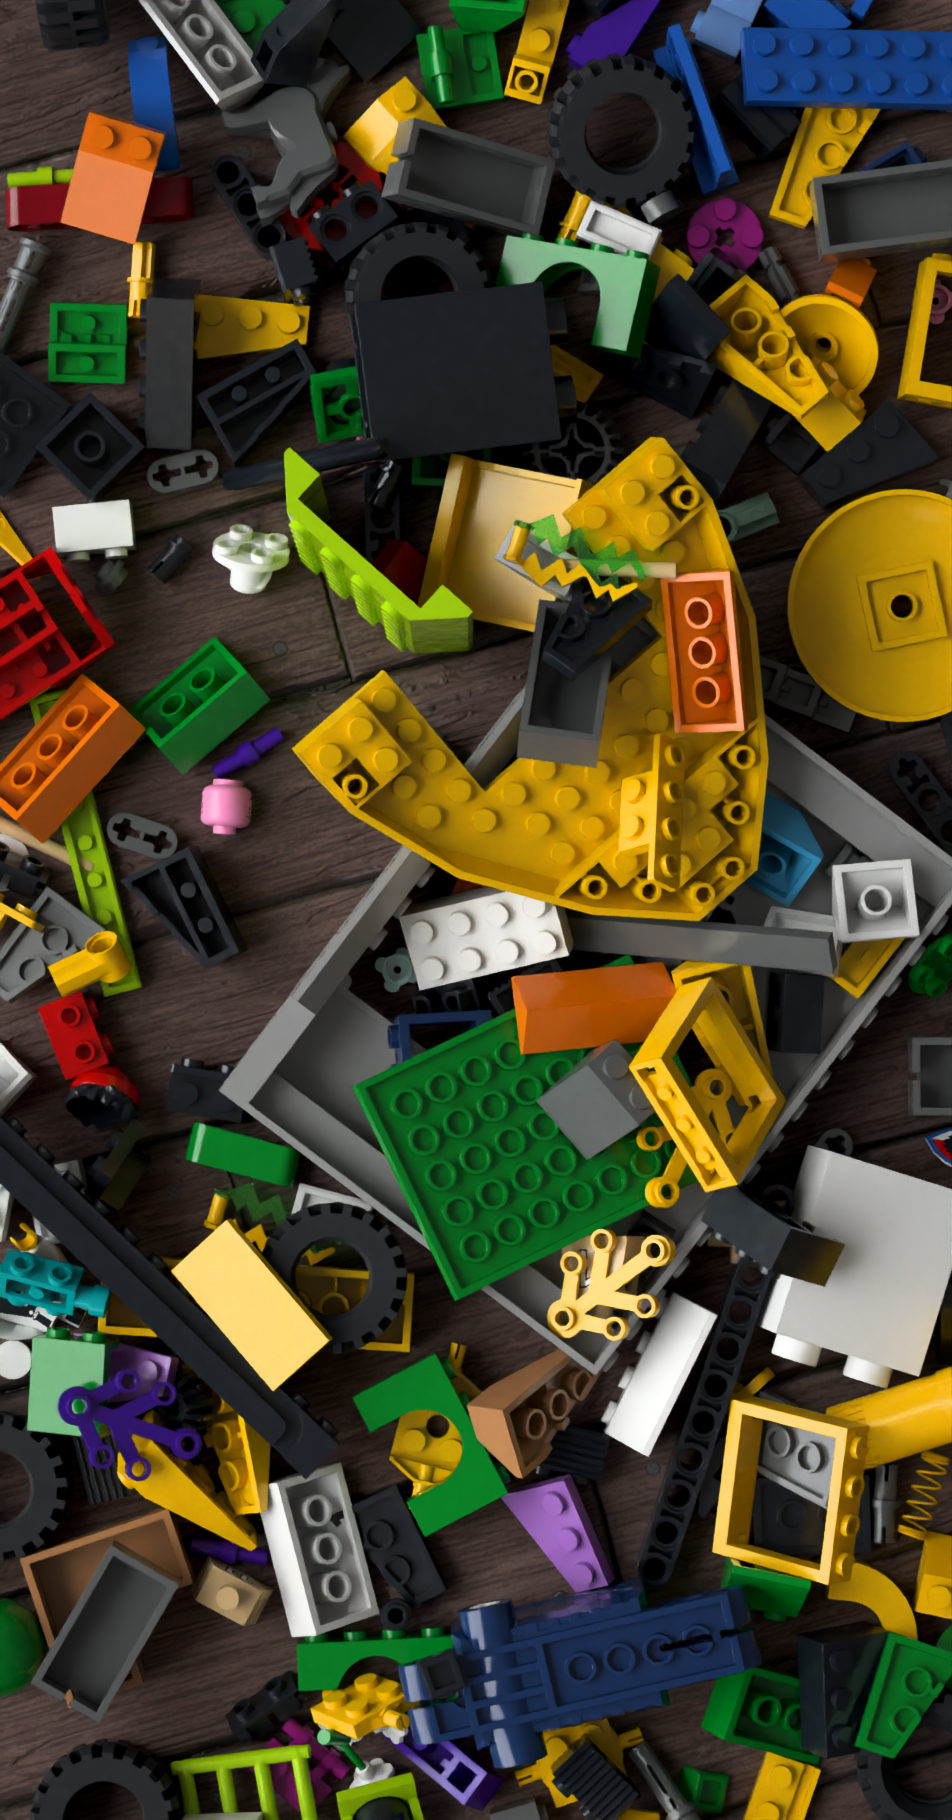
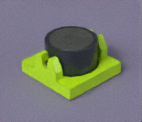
M412 1772L336 1793L341 1820H424Z

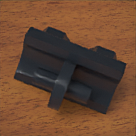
M479 977L419 990L418 983H416L418 994L412 999L416 1014L488 1010L480 994Z

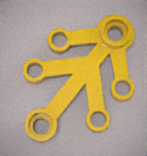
M707 1069L697 1076L694 1086L690 1088L708 1117L712 1112L719 1136L726 1146V1137L728 1134L733 1135L736 1130L733 1128L726 1105L732 1093V1085L729 1077L723 1071ZM712 1081L718 1084V1093L716 1095L710 1091ZM665 1125L657 1128H642L636 1136L638 1146L645 1151L656 1150L663 1142L673 1139ZM647 1132H651L654 1136V1143L651 1146L645 1141ZM677 1146L663 1176L651 1179L646 1185L645 1197L648 1203L655 1208L671 1207L679 1199L680 1188L678 1182L687 1161ZM664 1185H667L670 1189L668 1199H665L661 1194V1189Z
M598 1229L593 1232L590 1238V1244L595 1250L589 1291L579 1299L580 1274L587 1267L586 1257L580 1252H567L560 1260V1267L565 1273L560 1300L550 1306L547 1313L548 1327L558 1337L571 1338L578 1335L581 1330L604 1334L607 1339L612 1341L625 1339L630 1331L629 1323L625 1318L610 1317L604 1319L586 1314L597 1305L634 1311L641 1318L654 1317L660 1310V1302L652 1294L637 1296L616 1291L648 1267L670 1264L676 1255V1246L673 1240L666 1235H651L647 1237L642 1243L641 1252L608 1276L611 1254L617 1245V1237L612 1230ZM602 1234H606L609 1239V1243L605 1248H602L599 1244V1238ZM654 1243L658 1244L661 1250L657 1258H654L650 1252L651 1246ZM573 1256L578 1260V1267L575 1271L569 1266V1260ZM644 1299H648L651 1302L652 1308L649 1313H645L642 1310L641 1305ZM563 1311H566L570 1317L569 1323L566 1326L560 1321V1315ZM615 1321L621 1326V1332L618 1336L614 1335L611 1331V1326Z

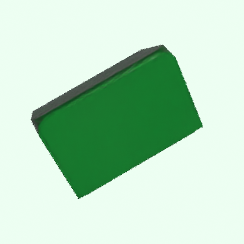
M682 1766L678 1788L687 1802L692 1801V1803L697 1805L698 1811L722 1813L729 1775L692 1766Z

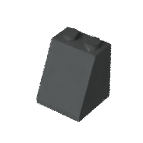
M616 1039L590 1051L536 1100L586 1160L638 1127L655 1112L654 1107L629 1068L633 1058Z

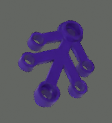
M131 1369L120 1370L115 1375V1378L92 1390L81 1386H73L64 1390L57 1402L58 1414L65 1423L78 1427L89 1450V1462L96 1468L105 1469L110 1467L114 1462L115 1454L111 1447L102 1444L93 1420L108 1425L125 1461V1473L128 1478L134 1481L147 1479L151 1473V1465L148 1460L140 1457L130 1433L167 1445L171 1454L179 1459H192L199 1454L202 1448V1439L194 1429L182 1427L173 1431L135 1418L157 1405L167 1406L172 1404L176 1399L177 1392L171 1383L158 1382L152 1387L151 1391L114 1410L98 1404L119 1392H135L140 1386V1377L136 1371ZM128 1373L133 1377V1384L130 1388L126 1389L122 1386L121 1379ZM162 1386L167 1387L169 1390V1397L165 1401H161L157 1395L158 1390ZM79 1398L84 1403V1409L81 1413L76 1414L72 1410V1403L75 1399ZM186 1436H189L193 1441V1446L189 1451H184L181 1447V1441ZM100 1449H104L108 1455L106 1462L103 1464H99L95 1459V1455ZM140 1461L144 1466V1472L136 1477L132 1473V1466Z

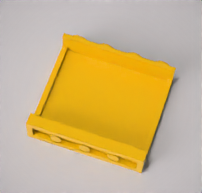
M451 453L417 606L422 607L443 584L473 611L474 620L534 632L539 599L556 602L564 601L495 560V557L512 526L516 524L578 558V553L584 550L586 544L562 513L589 491L594 484L578 478L574 480L474 460L467 456Z

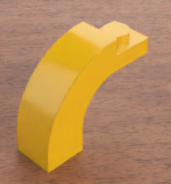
M855 1559V1564H852L850 1581L826 1585L825 1595L828 1599L861 1603L877 1614L882 1629L918 1641L915 1618L907 1599L894 1582L874 1566Z

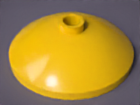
M814 294L797 298L779 311L787 326H791L795 333L796 341L804 355L808 356L809 359L815 356L821 363L825 361L830 364L838 375L837 380L847 391L851 389L859 395L868 386L878 364L879 345L871 322L859 308L836 296ZM821 338L828 339L831 342V347H821L818 340Z

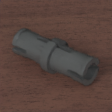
M888 1463L886 1480L885 1465L874 1467V1498H870V1507H873L871 1542L882 1543L883 1527H885V1543H896V1509L900 1508V1500L896 1499L899 1465Z

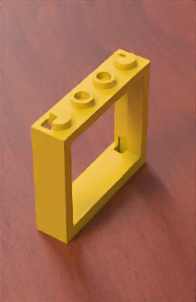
M934 253L932 258L927 257L919 263L897 399L952 409L951 386L920 381L936 276L952 277V256Z
M712 977L684 984L678 988L629 1065L631 1072L705 1192L738 1185L785 1105L786 1099ZM695 1021L748 1106L746 1113L726 1146L672 1059ZM646 1067H648V1069L654 1068L655 1071L649 1072ZM754 1095H757V1097L760 1100V1103H756L755 1099L753 1098Z
M755 1396L731 1399L712 1552L826 1585L850 1581L852 1564H855L853 1556L855 1539L860 1527L858 1515L860 1499L865 1487L863 1474L865 1458L869 1451L867 1442L870 1425ZM763 1419L836 1438L821 1564L748 1544Z

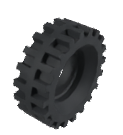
M340 1202L319 1203L299 1210L279 1224L265 1243L262 1256L333 1338L319 1352L337 1354L364 1347L382 1335L396 1318L403 1303L407 1287L406 1260L395 1234L390 1231L379 1217L358 1206ZM325 1241H341L354 1247L364 1258L369 1271L368 1289L363 1300L352 1310L341 1314H323L310 1308L300 1297L296 1286V1268L302 1255L312 1246Z
M0 1411V1452L12 1455L23 1464L29 1475L31 1492L28 1503L22 1512L8 1522L0 1523V1563L26 1556L29 1552L40 1547L54 1533L67 1511L68 1498L72 1487L69 1483V1463L65 1462L61 1452L63 1448L59 1442H55L47 1432L27 1430L28 1417L22 1414L20 1416L9 1414L8 1411Z
M942 1690L924 1713L921 1718L922 1720L915 1729L932 1726L945 1729L952 1734V1691ZM860 1749V1752L855 1753L857 1781L866 1801L880 1820H952V1790L944 1796L930 1799L915 1796L904 1789L896 1778L894 1758L891 1759L864 1749Z

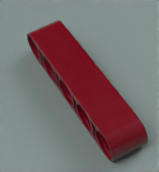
M189 177L154 178L141 224L181 222L194 219L192 179ZM70 183L21 186L6 189L7 230L27 232L77 228L60 223Z

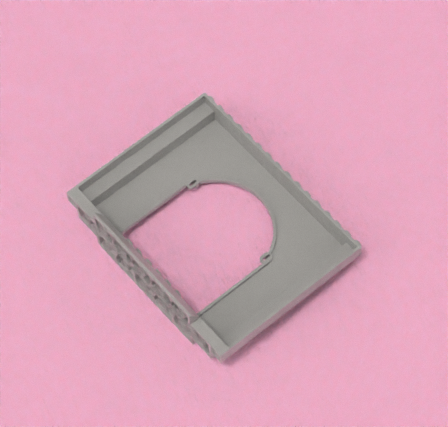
M642 619L614 643L610 677L658 636V633ZM526 685L519 691L463 765L482 789L502 773L503 768L517 751ZM766 714L765 724L769 760L765 794L769 793L802 813L824 856L789 907L745 882L721 901L717 907L729 911L735 924L754 926L764 925L771 906L833 916L832 877H829L824 871L839 850L848 842L854 847V852L860 857L866 856L872 862L911 859L920 935L919 937L904 938L859 999L853 997L833 980L825 976L820 1054L780 1053L768 1050L774 1081L785 1097L786 1103L738 1184L742 1182L749 1184L761 1168L757 1163L765 1151L772 1153L784 1138V1134L780 1132L788 1120L795 1122L808 1106L804 1099L812 1089L818 1091L826 1083L832 1073L828 1070V1067L835 1058L838 1057L842 1060L851 1050L855 1043L851 1038L859 1027L862 1026L865 1029L872 1022L879 1011L875 1008V1005L884 995L890 997L902 981V978L898 976L906 965L913 966L926 949L921 944L931 933L936 935L949 919L945 912L952 904V857ZM402 845L290 992L288 998L244 1054L241 1061L219 1088V1091L430 1250L352 1087L389 1069L391 1064H396L395 1049L389 1048L387 1040L388 1025L393 1024L348 990L352 984V979L348 972L367 947L375 950L388 933L383 926L391 916L399 919L412 902L407 895L414 885L422 888L436 870L430 865L432 862ZM843 943L842 953L850 943ZM751 966L765 1039L767 1035L770 972H803ZM410 1037L412 1057L427 1051ZM712 1081L710 1091L714 1095L718 1093V1084ZM731 1093L726 1105L733 1128L736 1129L748 1106L740 1107ZM711 1112L708 1118L710 1119L714 1128L718 1132L715 1120ZM728 1134L726 1137V1143L730 1140L731 1134ZM697 1181L680 1189L679 1199L671 1207L655 1208L648 1205L602 1228L612 1230L616 1236H625L644 1209L676 1230L672 1238L676 1246L675 1258L666 1266H653L650 1274L637 1290V1296L652 1294L660 1302L667 1292L663 1289V1286L671 1275L678 1278L689 1264L690 1259L686 1256L696 1244L701 1247L709 1238L713 1229L702 1222L701 1219L715 1190L705 1192L700 1182ZM561 1249L481 1288L595 1376L600 1370L607 1372L618 1358L619 1353L615 1350L622 1340L612 1341L607 1339L604 1334L581 1330L578 1335L571 1338H561L553 1334L549 1329L547 1313L550 1306L561 1299L565 1276L560 1267ZM644 1299L641 1307L645 1311L647 1307L652 1308V1305L648 1299ZM613 1307V1317H623L628 1321L630 1331L625 1339L630 1341L638 1332L643 1322L639 1320L640 1317L634 1311ZM563 1311L560 1315V1321L566 1326L569 1323L570 1317L566 1311ZM617 1321L611 1326V1331L616 1336L621 1332V1326Z

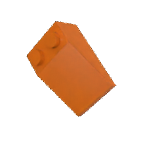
M91 110L88 114L60 223L135 245L167 132Z

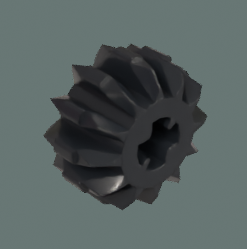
M184 1369L177 1371L173 1385L177 1392L175 1401L167 1406H155L161 1413L159 1422L166 1423L167 1429L173 1431L182 1427L191 1428L197 1432L205 1431L207 1428L212 1427V1418L218 1415L214 1408V1403L218 1399L213 1397L212 1388L193 1370ZM168 1397L159 1398V1399H160L161 1401H165V1400L168 1399Z

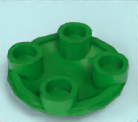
M948 933L931 943L912 966L908 978V985L911 991L918 994L926 993L931 999L940 997L946 991L948 982L952 979V933Z

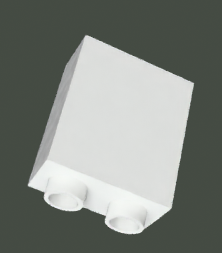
M808 1145L793 1191L795 1206L791 1218L801 1225L803 1221L809 1222L816 1227L813 1234L830 1239L835 1238L844 1243L845 1246L825 1287L781 1275L780 1279L771 1277L755 1325L777 1334L771 1353L789 1360L816 1367L823 1347L848 1355L843 1375L862 1382L888 1388L893 1369L919 1377L952 1270V1189Z

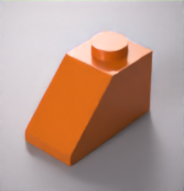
M865 257L841 260L838 262L823 294L842 298L860 308L877 270L870 267L872 262Z

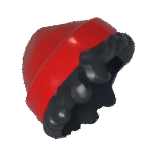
M114 1065L101 1066L79 1074L74 1078L68 1092L63 1097L65 1107L68 1112L72 1113L74 1118L81 1121L85 1127L91 1124L96 1126L99 1132L108 1126L131 1122L133 1118L137 1119L140 1113L138 1109L139 1090L121 1069Z

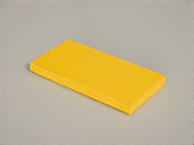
M231 1218L220 1225L171 1270L272 1391L278 1389L333 1339Z

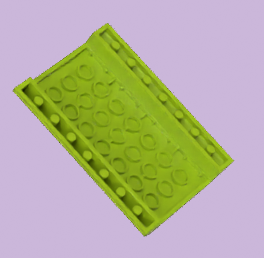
M289 447L284 452L286 506L291 522L288 526L293 533L292 537L296 543L295 546L298 549L300 561L315 575H318L321 571L326 574L329 587L344 601L349 597L354 599L358 609L357 612L372 626L375 627L378 622L383 625L387 635L386 638L401 652H404L406 648L414 654L469 651L473 646V611L443 584L421 608L401 592L325 524L331 516L320 474Z

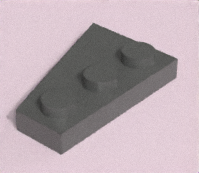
M48 886L30 909L38 914L35 921L45 926L40 933L20 922L0 949V996L11 1004L51 976L48 966L85 949L86 942L93 935L107 931Z

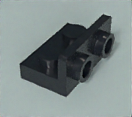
M181 1058L180 1065L171 1064V1077L165 1110L242 1123L244 1109L219 1091V1088L235 1067L219 1065L218 1072L203 1069V1061Z

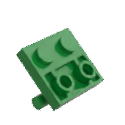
M434 25L427 28L428 33L416 35L426 100L436 112L504 101L493 32L459 28L443 31L442 25Z

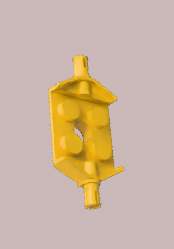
M451 1342L448 1359L457 1375L451 1381L458 1394L465 1391L470 1401H472L483 1391L462 1373L463 1368L461 1367L467 1346L460 1345L457 1359H455L458 1343ZM415 1410L400 1416L389 1460L413 1481L414 1489L412 1496L449 1476L457 1467L462 1454L460 1434L447 1417L445 1418L449 1422V1429L444 1436L434 1437L428 1432L426 1427L428 1419L434 1415L444 1416L431 1410Z

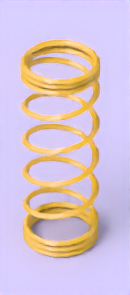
M928 1450L922 1452L920 1457L944 1472L916 1470L915 1472L939 1487L911 1485V1488L934 1502L907 1500L906 1503L927 1514L929 1517L902 1515V1519L923 1531L901 1524L898 1525L897 1529L902 1534L921 1540H926L925 1537H927L928 1531L908 1518L931 1520L933 1517L929 1512L913 1503L936 1505L938 1502L935 1498L917 1488L929 1490L942 1489L940 1483L922 1473L945 1475L947 1471L936 1463L950 1465L949 1462H951L950 1458Z

